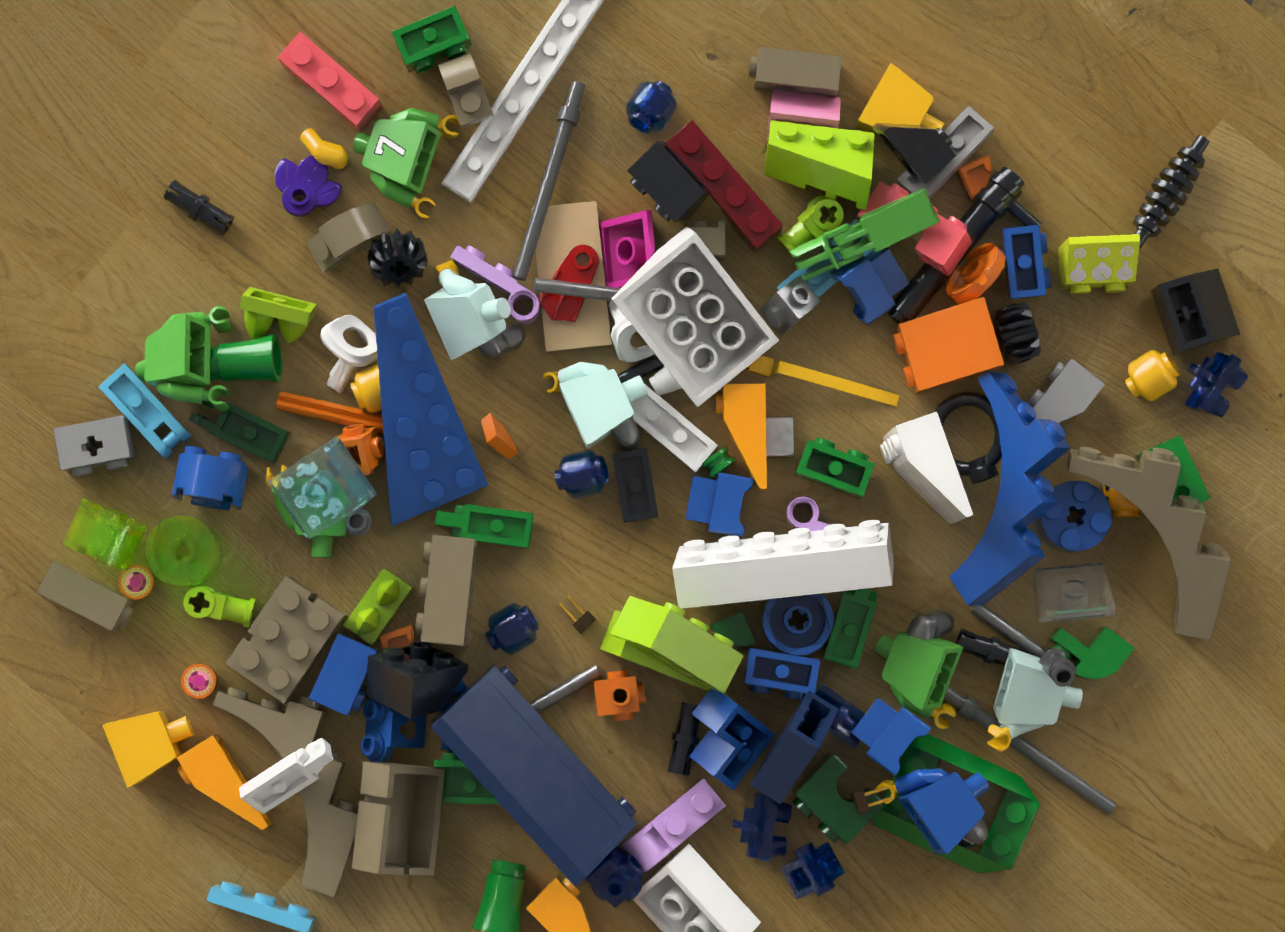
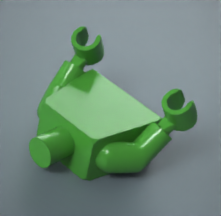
M216 306L210 311L209 315H204L203 312L171 315L159 330L147 337L145 341V360L138 362L135 366L137 377L141 381L156 387L161 395L175 401L202 404V401H210L214 408L219 411L229 409L230 406L226 402L216 401L220 395L231 396L224 386L215 385L209 391L204 390V387L210 385L211 325H213L218 333L229 332L232 326L228 320H224L225 318H230L228 310L222 306Z

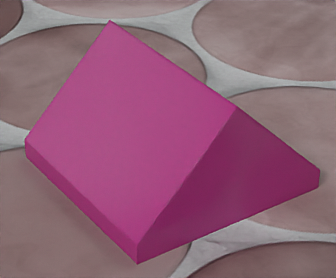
M651 210L599 222L605 286L622 288L655 254Z

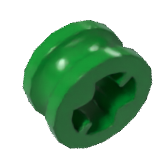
M727 446L702 463L703 468L707 467L710 469L709 476L711 478L736 461L735 457L728 455L729 449Z

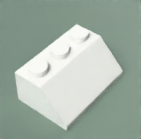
M690 844L686 845L669 859L630 896L662 932H753L761 923Z

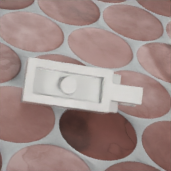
M320 738L308 744L306 749H298L239 787L240 798L260 813L268 812L319 779L318 773L324 768L323 766L333 761L331 745L323 738Z

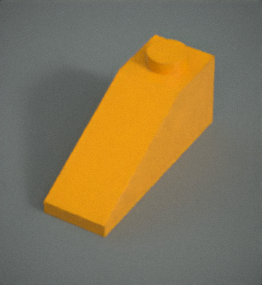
M765 383L726 384L722 387V393H716V414H723V424L751 478H753L758 491H766Z
M218 734L212 735L177 757L181 764L177 767V770L187 785L192 783L197 790L261 830L273 824L267 813H260L240 798L239 787L247 783Z
M556 876L526 907L549 932H592L583 902L578 897L581 890L577 886L575 887L567 877L562 881Z

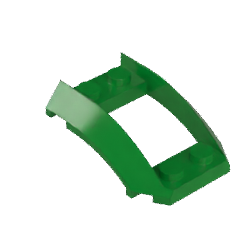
M929 734L924 737H916L903 753L899 762L900 770L892 778V781L895 782L896 778L918 769H937L941 760H944L972 774L978 772L985 780L1007 789L979 854L957 844L948 854H939V856L979 874L1013 870L1041 807L1040 802L1024 779L1013 772ZM887 789L883 799L891 797L890 789ZM900 793L892 802L885 804L875 815L874 826L935 853L899 802L898 798L902 796Z

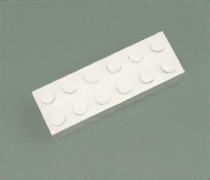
M867 520L861 522L859 526L846 528L843 524H832L819 531H810L808 528H796L790 530L789 534L775 535L773 532H761L748 539H740L738 536H726L720 538L719 542L705 543L704 540L688 541L684 543V546L679 547L672 568L678 607L683 609L892 586L894 557L889 523L880 524L879 520Z

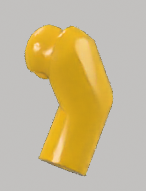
M312 128L305 130L301 134L300 140L317 162L331 166L334 169H342L347 165L348 153L341 145L322 140Z

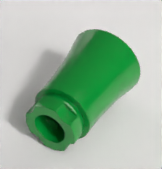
M276 334L241 342L222 343L219 346L210 347V381L281 382L283 373L282 352Z
M492 859L491 873H487L484 892L472 929L486 932H520L522 897L526 881L522 878L525 874L526 865Z

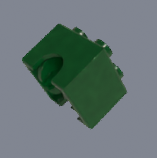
M829 752L792 789L793 794L796 796L792 803L809 819L815 814L822 821L817 827L834 844L839 839L847 844L884 807L885 803L869 807L870 811L857 814L853 799L841 798L837 791V781L848 766L837 755ZM867 787L863 789L864 793L870 792ZM876 793L866 796L868 804L882 800Z

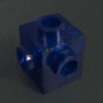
M828 841L816 847L812 842L803 845L794 851L796 858L780 868L796 899L814 892L817 896H820L836 886L833 881L845 873Z
M616 846L586 877V881L592 885V889L598 898L603 901L607 900L616 908L623 901L630 902L641 891L642 866L633 855H627Z

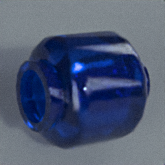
M642 82L626 104L628 121L633 128L645 134L662 131L674 114L677 102L672 95V89L664 82Z
M587 449L562 457L559 470H555V481L559 490H565L569 497L579 499L600 493L604 489L605 483L609 481V471L602 455L598 456L594 451Z
M511 603L488 618L490 630L485 632V635L495 651L501 648L506 654L513 655L535 642L537 638L536 631L540 627L527 605L521 607L517 603Z

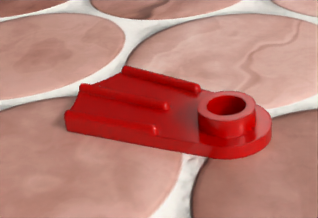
M588 245L575 246L571 249L551 280L591 284L599 265L597 252ZM585 254L590 258L586 266L577 264L576 259L579 255ZM542 293L538 301L540 307L545 310L552 321L575 323L585 298Z

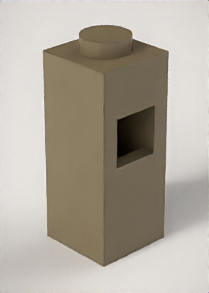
M759 47L758 57L751 56L748 77L755 78L754 88L783 90L836 97L839 90L842 56Z
M52 562L37 591L38 594L110 631H119L120 627L126 628L135 611L131 608L134 602L133 599L60 562Z

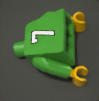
M410 108L391 115L388 120H377L371 135L358 133L353 142V149L355 153L364 155L362 166L371 171L370 179L384 197L405 208L409 206L415 208L417 216L427 219L430 217L420 213L419 204L421 202H428L435 207V203L427 197L418 199L415 197V193L420 195L422 193L440 135L442 134L447 139H454L459 134L455 131H449L445 125L447 123L459 125L460 123L455 115H448L444 119H440L438 114Z

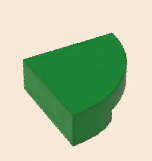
M743 611L710 625L714 633L730 639L734 642L733 645L735 646L756 644Z

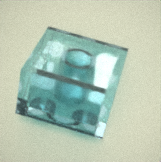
M338 435L268 481L307 540L360 509L377 495Z

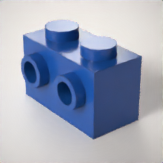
M1039 225L1003 229L1001 232L1003 251L1006 256L1005 270L1009 300L1045 296L1046 288H1051L1049 267L1043 268L1042 254L1047 253L1046 233L1039 232Z
M338 633L309 699L346 716L351 715L353 710L359 712L366 698V692L363 691V687L367 681L368 656L378 654L380 651Z
M748 648L743 683L750 684L749 691L770 694L771 688L785 690L784 697L802 700L809 690L815 694L820 660Z

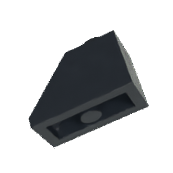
M876 123L872 127L910 176L919 182L926 184L957 156L949 147L952 144L951 139L940 128L933 129L924 125Z

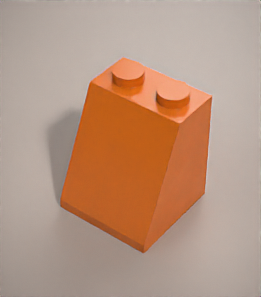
M985 297L900 323L896 327L897 334H893L896 352L898 355H904L907 367L902 368L907 388L913 387L915 394L982 376L987 371L996 372L1004 365Z

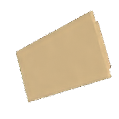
M596 201L548 206L535 249L538 278L551 280L571 249L578 245H588L597 252L599 257V265L591 285L605 286ZM585 254L579 255L576 259L577 264L580 266H586L590 261V258ZM585 298L575 323L552 321L545 310L542 309L546 352L612 345L607 300Z

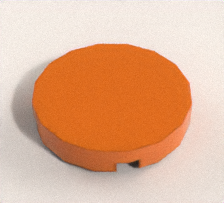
M985 243L971 250L965 257L968 261L962 267L959 265L947 279L945 291L955 303L962 304L978 298L1000 275L1006 256L1004 251L994 243Z

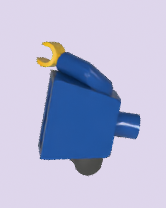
M941 768L918 769L896 778L895 782L884 780L876 787V789L889 786L893 800L897 797L898 793L902 795L898 798L899 802L936 855L948 854L957 844L964 848H972L984 842L988 836V827L982 820L985 812L976 799L990 788L985 778L978 772L963 781L957 772L946 773ZM889 800V801H886V802H884V803H885V804H889V803L892 802L893 800Z

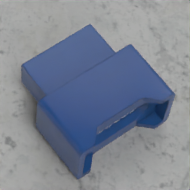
M888 248L873 252L867 257L862 256L855 261L841 266L838 270L835 268L830 272L834 280H839L846 286L855 301L853 310L855 316L867 325L895 306L896 303L892 296L910 284Z
M720 472L718 473L717 480L693 476L685 520L709 524L708 532L743 538L745 528L740 523L739 516L743 494L751 489L753 478Z
M877 698L851 734L870 748L866 756L894 777L900 770L899 758L916 737L926 736L931 727L905 707L896 712L880 698Z

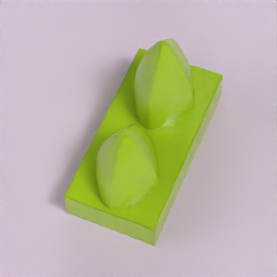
M249 287L241 297L239 309L244 310L245 326L251 339L261 338L271 326L273 319L278 318V325L283 338L287 343H292L306 331L308 324L315 316L317 304Z
M383 568L343 626L369 644L374 645L413 587Z

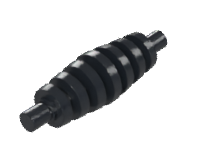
M1198 135L1191 147H1182L1177 152L1180 158L1173 157L1168 163L1170 168H1164L1160 172L1159 176L1162 179L1156 178L1151 184L1154 191L1149 190L1145 196L1149 204L1142 203L1139 212L1144 217L1137 215L1133 221V224L1136 226L1134 234H1140L1139 249L1142 248L1148 237H1157L1161 233V229L1157 225L1166 227L1170 222V218L1167 215L1175 216L1179 211L1177 205L1183 206L1188 198L1184 193H1191L1194 187L1191 181H1197L1200 174L1196 168L1202 169L1206 162L1202 154L1210 143L1207 138Z

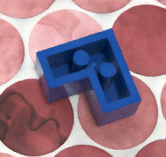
M710 689L692 712V715L708 726L710 730L689 757L731 790H734L776 734L724 693Z

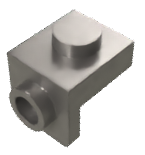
M797 276L777 291L760 310L765 315L768 323L783 336L807 313L818 306L821 301L808 284L803 281L802 277Z

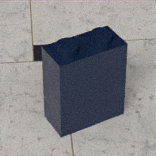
M809 690L771 744L750 785L759 790L763 795L781 804L819 750L839 709Z

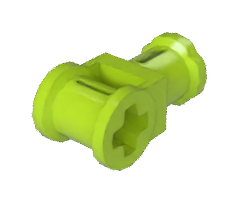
M825 195L815 196L808 203L807 209L796 218L798 222L784 235L779 234L776 238L788 251L822 236L825 231L828 232L837 228L843 221V208L838 202L825 197ZM823 206L828 208L830 214L827 219L823 218L820 212Z
M199 586L190 589L186 593L183 606L185 611L194 618L209 617L218 620H228L241 623L244 628L249 629L253 621L257 599L251 597L249 600L231 597L228 594L215 592L214 589L208 586ZM204 593V599L210 601V605L199 611L198 604L193 603V598L199 597Z

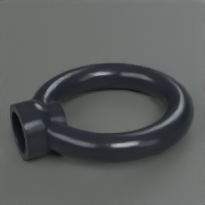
M961 392L945 399L934 412L938 413L942 427L947 416L953 410L963 406L977 407L990 417L995 431V438L990 451L985 456L970 462L954 458L959 475L970 476L971 482L974 485L999 475L995 466L1002 458L999 429L991 404L986 396L975 392Z

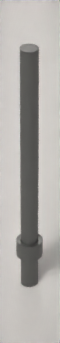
M572 81L565 106L560 108L557 121L560 123L513 273V278L521 281H526L570 134L573 126H577L581 112L578 108L585 85L577 81Z
M948 687L944 700L957 709V714L967 721L970 719L974 720L986 730H988L991 724H995L998 727L1001 725L997 719L979 708L980 703L970 696L965 698L951 687ZM1020 735L1011 739L1009 746L1108 815L1115 809L1117 803Z

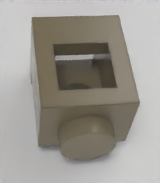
M718 220L717 227H711L710 222H691L688 228L696 232L717 260H724L725 220Z

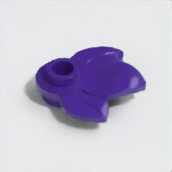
M313 156L305 158L298 166L292 161L283 158L278 163L275 171V185L283 193V207L289 214L296 217L310 214L315 207H326L333 204L341 193L342 185L327 180L328 165L317 162ZM296 195H304L306 197L301 202L293 199Z

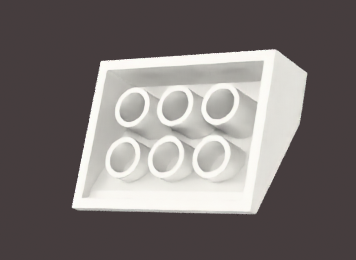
M685 227L659 248L611 299L697 407L779 341L696 232L688 227Z
M937 412L896 425L883 437L884 442L880 445V450L886 465L892 463L894 471L950 525L973 515Z

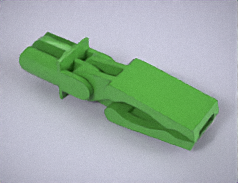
M920 189L867 212L861 216L860 222L852 226L847 223L828 232L825 231L822 236L789 250L792 257H797L821 245L824 247L799 259L795 263L798 270L808 268L828 258L830 260L801 275L803 281L805 282L834 268L838 270L841 266L862 257V252L873 249L874 252L880 251L937 224L940 219L932 206L926 189Z

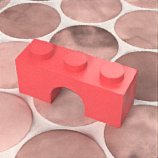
M299 32L277 57L281 65L308 89L311 88L319 94L337 114L360 133L383 108L379 98L302 32Z
M880 181L868 198L866 211L861 209L857 214L859 220L863 214L907 196L909 192L895 183L890 187ZM933 206L940 221L923 230L922 238L915 247V251L921 261L950 276L972 241L966 231L968 227L963 222L952 216L947 220L938 214L939 210Z

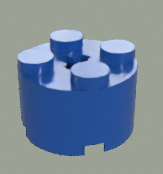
M186 446L185 452L179 455L171 497L182 501L183 495L192 497V505L230 511L232 504L236 510H241L249 467L245 465L244 461H241V456L238 454L220 452V456L217 457L206 455L205 449Z
M1068 481L1053 487L1054 492L1052 494L1058 503L1035 521L1037 531L1043 541L1057 550L1070 553L1087 550L1100 543L1112 525L1111 508L1102 491L1087 481ZM1069 509L1072 512L1078 511L1080 515L1077 518L1078 525L1075 522H1067L1066 517L1070 515Z
M821 593L768 599L761 614V627L767 641L778 651L789 655H806L821 648L829 638L834 624L832 607L827 598ZM793 610H797L799 615H805L806 621L801 623V630H797L795 625L789 626L788 619L792 617Z

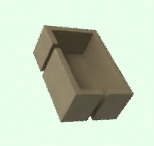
M432 535V541L425 542L423 563L429 565L428 578H421L419 598L425 599L424 613L417 614L415 630L416 634H421V642L468 646L471 615H467L468 608H472L479 547L477 540Z
M285 576L247 631L253 635L252 638L243 637L225 664L283 704L289 703L348 615L323 598L317 597L313 603L310 600H313L316 596L314 592L292 577Z
M363 761L360 794H365V801H359L352 869L375 874L434 876L445 769L415 764Z

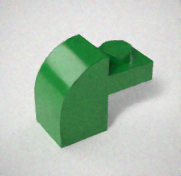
M1100 627L1087 646L1062 628H1056L1048 638L1049 641L1055 644L1052 649L1062 650L1069 661L1071 658L1076 660L1074 662L1075 676L1085 679H1100L1115 673L1135 649V647L1108 627Z

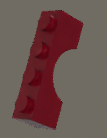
M693 120L666 142L711 191L709 196L718 205L732 228L754 254L781 233L783 224Z

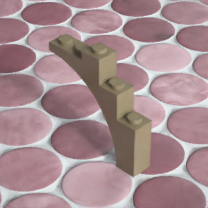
M1079 447V450L1070 449L1067 458L1069 472L1095 479L1118 491L1137 506L1158 530L1171 555L1175 570L1176 602L1173 615L1175 633L1210 641L1231 560L1228 552L1224 551V548L1218 544L1204 542L1202 546L1198 545L1206 516L1203 504H1199L1198 499L1186 495H1179L1177 499L1173 498L1181 468L1178 457L1174 456V453L1170 450L1153 448L1152 451L1143 450L1140 463H1137L1135 458L1124 454H1115L1113 458L1100 455L1099 450L1090 447Z
M229 687L227 692L218 691L216 694L214 706L240 717L261 732L281 754L283 759L298 749H306L308 744L317 740L327 712L319 709L320 703L300 696L299 701L290 700L286 711L283 712L281 711L282 704L262 698L261 703L248 700V692ZM331 751L333 761L323 766L324 768L318 773L319 779L300 790L308 827L307 860L301 886L335 897L339 893L354 849L359 805L339 799L338 804L332 803L346 762L338 760L340 754Z

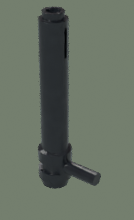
M1003 167L1000 172H994L988 179L990 184L986 188L983 187L974 197L975 202L960 219L968 227L966 231L972 243L955 269L997 218L1001 219L1007 211L1024 226L1039 225L1040 228L1042 222L1016 201L1022 194L1021 188L1025 183L1012 170ZM924 263L910 280V284L894 300L896 305L891 308L888 315L898 324L915 319L950 276Z

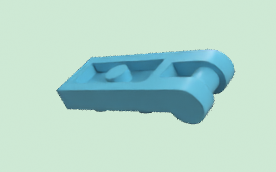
M124 363L99 386L104 394L165 459L174 452L172 448L180 441L185 442L192 436L127 364ZM166 424L171 431L162 439L156 431Z

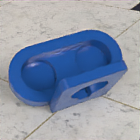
M371 698L365 702L363 714L366 718L365 736L361 741V751L370 762L386 763L391 758L394 747H424L426 715L410 719ZM409 720H412L416 725V735L411 740H408L404 734H399L400 726H405Z

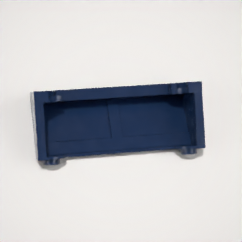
M494 663L431 720V728L576 887L637 825L636 820L633 818L637 811L623 796L617 800L519 693L514 686L519 680L505 665L499 669Z

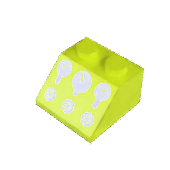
M1140 234L1069 237L1058 247L1060 289H1070V294L1091 293V288L1105 287L1106 293L1126 291V286H1130L1136 281Z

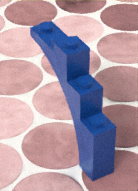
M987 371L978 379L991 404L999 429L1002 463L1001 482L995 509L983 537L971 555L949 576L968 606L986 604L1045 557L1040 548V539L1027 527L1058 503L1052 494L1054 492L1053 486L1040 473L1071 449L1065 440L1066 433L1056 421L1037 419L1034 409L1027 402L1022 401L1016 390L1018 387L1015 381L1008 374L1002 372Z

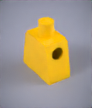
M890 63L858 119L856 127L877 135L872 128L876 123L924 125L933 129H942L944 122L927 114L935 98L899 68Z
M164 711L148 713L102 725L127 788L143 782L176 761L177 757L182 755L177 742L194 736L192 725L187 716L169 723Z

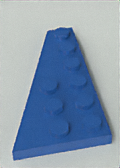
M406 293L373 306L391 526L488 486Z

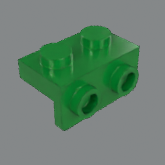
M456 5L392 31L408 73L413 70L416 73L427 71L435 66V61L448 57L449 60L460 57L467 53L466 48L472 46Z
M442 753V760H434V767L445 769L442 803L500 804L455 753Z

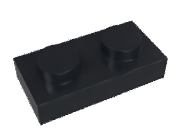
M647 448L613 453L624 523L658 518Z

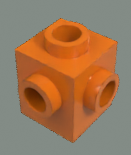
M354 424L343 428V433L330 442L337 476L353 474L354 477H362L372 474L374 468L384 461L385 455L384 441L379 437L377 427L364 428L363 424Z
M628 670L607 672L608 679L593 681L598 716L612 715L613 721L634 719L633 712L640 711L639 704L646 703L644 682L637 683L636 676H629ZM615 690H625L627 699L624 702H617L614 699Z

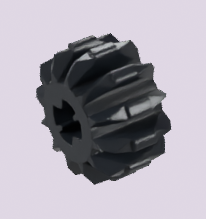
M396 228L395 233L392 235L382 232L381 240H372L371 250L368 251L367 255L371 274L374 276V279H380L384 287L392 282L397 288L403 282L412 285L413 277H423L424 267L427 266L428 262L427 253L421 238H415L411 230L402 235L398 228Z
M1015 303L997 310L995 324L1006 360L1010 363H1021L1038 356L1041 351L1040 341L1029 306L1025 303L1017 305Z

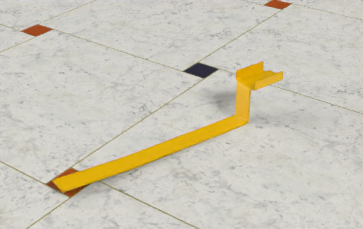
M762 355L748 366L749 370H747L770 377L771 374L780 373L897 407L900 396L783 361L774 362V359Z

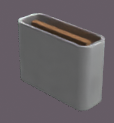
M793 417L766 418V457H794Z

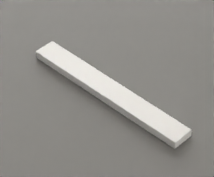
M562 0L492 105L491 109L494 116L480 123L442 181V186L470 204L472 203L605 0Z

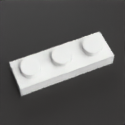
M645 385L648 395L630 402L635 413L633 418L635 423L696 473L718 445Z

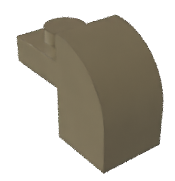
M471 53L438 64L461 128L494 116Z
M375 202L352 208L326 222L318 228L319 233L307 241L306 245L322 273L335 268L351 254L371 248L372 240H381L382 232L389 234L391 230Z

